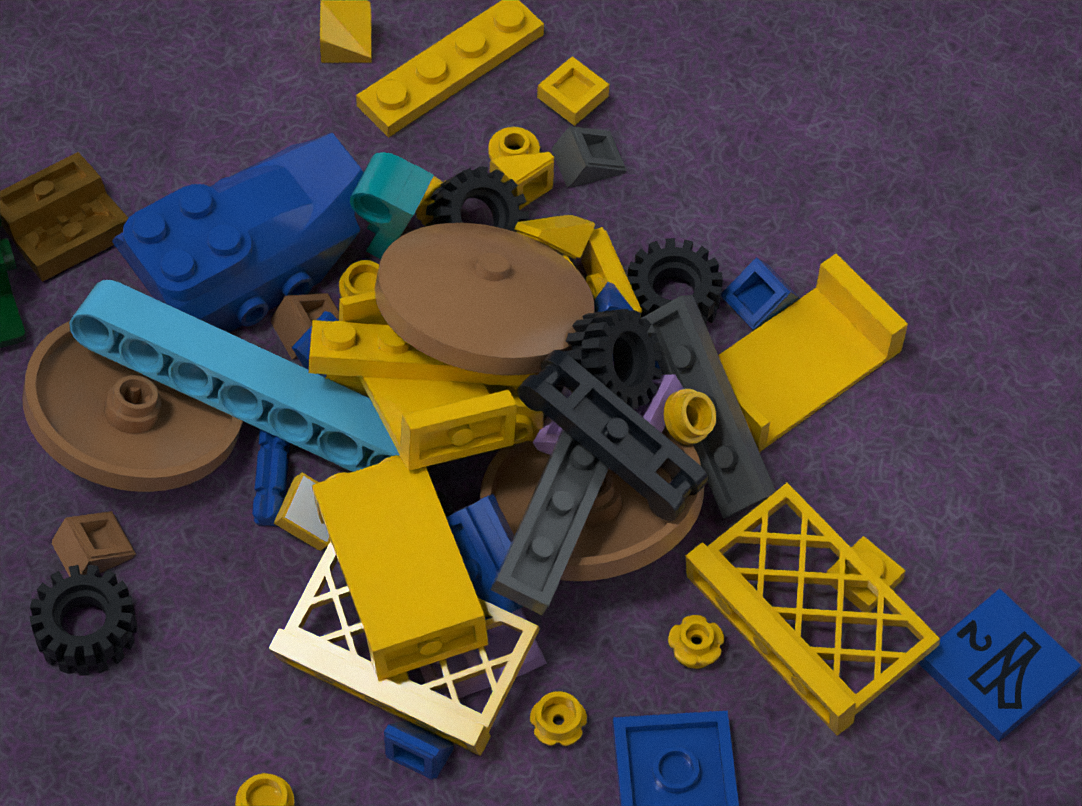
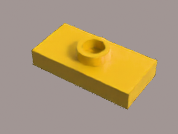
M603 227L594 229L582 253L581 262L588 275L586 282L593 292L595 299L607 282H610L617 287L633 310L642 313V309L607 231Z

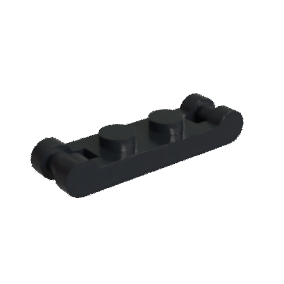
M553 350L541 362L540 373L538 375H529L518 387L517 393L520 400L531 410L542 411L648 500L649 507L658 517L666 521L675 520L685 509V499L687 496L698 494L707 483L708 477L705 470L568 354L560 350ZM565 386L572 394L566 398L556 387ZM660 467L670 474L671 481L669 483L656 473Z

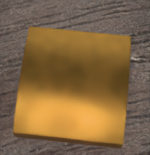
M79 152L0 191V217L3 228L42 282L113 246L112 240L115 236L123 233V226L128 219L127 215L106 193L101 176Z

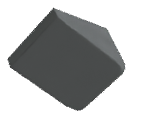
M569 126L552 147V153L567 188L618 176L627 171L611 132L607 130Z

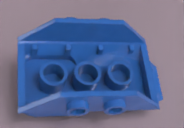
M329 133L307 142L293 144L230 177L220 179L212 186L191 184L176 190L130 216L123 226V233L115 236L112 243L154 299L230 333L242 325L252 326L261 321L269 310L280 305L285 296L306 295L314 285L322 281L361 231L355 218V211L350 204V197L363 171L333 133Z

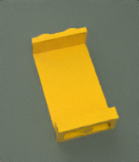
M834 254L820 264L816 288L718 355L759 452L902 351L908 323L837 254Z
M375 291L339 298V321L388 325L377 306ZM358 376L408 471L514 445L517 403L509 389L490 394L484 383Z
M395 455L382 460L379 464L350 473H337L325 481L312 485L321 524L325 523L367 638L371 662L378 681L489 645L484 612L426 467L408 471L401 456Z

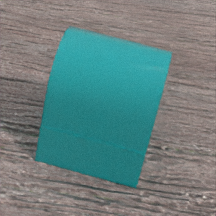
M380 152L371 157L350 197L352 209L360 217L370 222L367 229L375 233L366 252L381 259L387 248L401 236L434 176L432 173L392 153Z

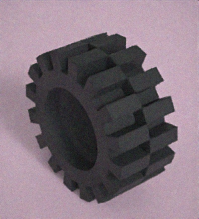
M479 166L474 170L469 168L443 182L441 187L433 192L430 198L435 200V202L428 205L426 209V215L433 216V220L428 222L426 226L444 223H463L461 208L464 202L471 198L479 199L489 207L493 215L494 227L517 232L514 229L517 222L529 220V211L519 210V206L527 201L524 194L514 197L511 191L518 185L513 179L503 183L501 181L504 175L503 172L496 169L488 174V167Z
M675 238L666 239L665 248L661 249L658 241L649 244L648 254L643 249H640L635 254V262H630L627 278L642 309L641 318L672 301L655 293L654 285L662 279L678 278L688 282L693 287V297L705 325L707 326V321L713 323L717 315V309L720 306L723 283L722 272H718L719 263L716 258L708 260L709 251L703 246L696 253L693 252V242L685 239L683 248L675 247Z
M628 309L583 315V319L576 320L572 325L576 332L568 333L566 342L572 346V350L564 352L632 409L645 406L650 402L648 396L655 395L658 389L652 380L661 379L662 374L661 369L655 368V361L662 360L661 351H654L653 345L659 341L656 332L647 333L651 323L647 318L640 319L641 313L636 310L629 311Z
M78 565L70 566L71 577L63 579L61 573L57 571L50 575L53 584L51 588L43 582L38 587L39 600L32 598L30 605L32 616L29 617L39 652L43 651L45 660L51 666L57 661L60 671L70 674L72 666H75L79 676L89 675V666L97 665L99 673L109 670L107 665L108 659L112 658L118 664L125 658L123 648L131 650L135 642L133 633H137V620L132 596L129 595L128 587L123 580L117 583L116 574L108 569L103 577H101L98 566L88 565L87 575L80 574ZM79 605H95L106 614L103 626L89 635L73 636L68 634L62 627L66 613Z

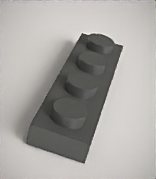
M681 295L641 319L647 318L651 323L647 333L656 332L659 341L653 345L654 351H661L662 360L657 361L662 374H675L684 389H693L706 394L715 406L716 423L713 430L704 440L693 444L697 451L701 467L707 474L708 484L723 519L731 518L761 504L776 490L693 295Z
M563 429L490 589L540 615H543L550 605L609 467Z

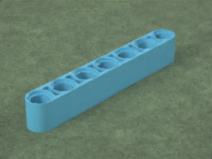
M113 280L98 282L69 322L73 337L87 349L352 472L379 464L390 456L400 455L369 397L319 374L308 373L309 370L120 282Z

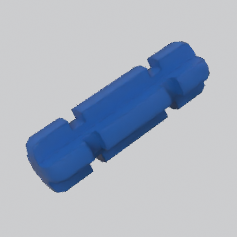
M260 429V450L257 456L254 489L256 496L253 500L252 514L257 525L275 527L277 525L274 524V521L286 496L289 460L287 459V453L289 452L290 443Z

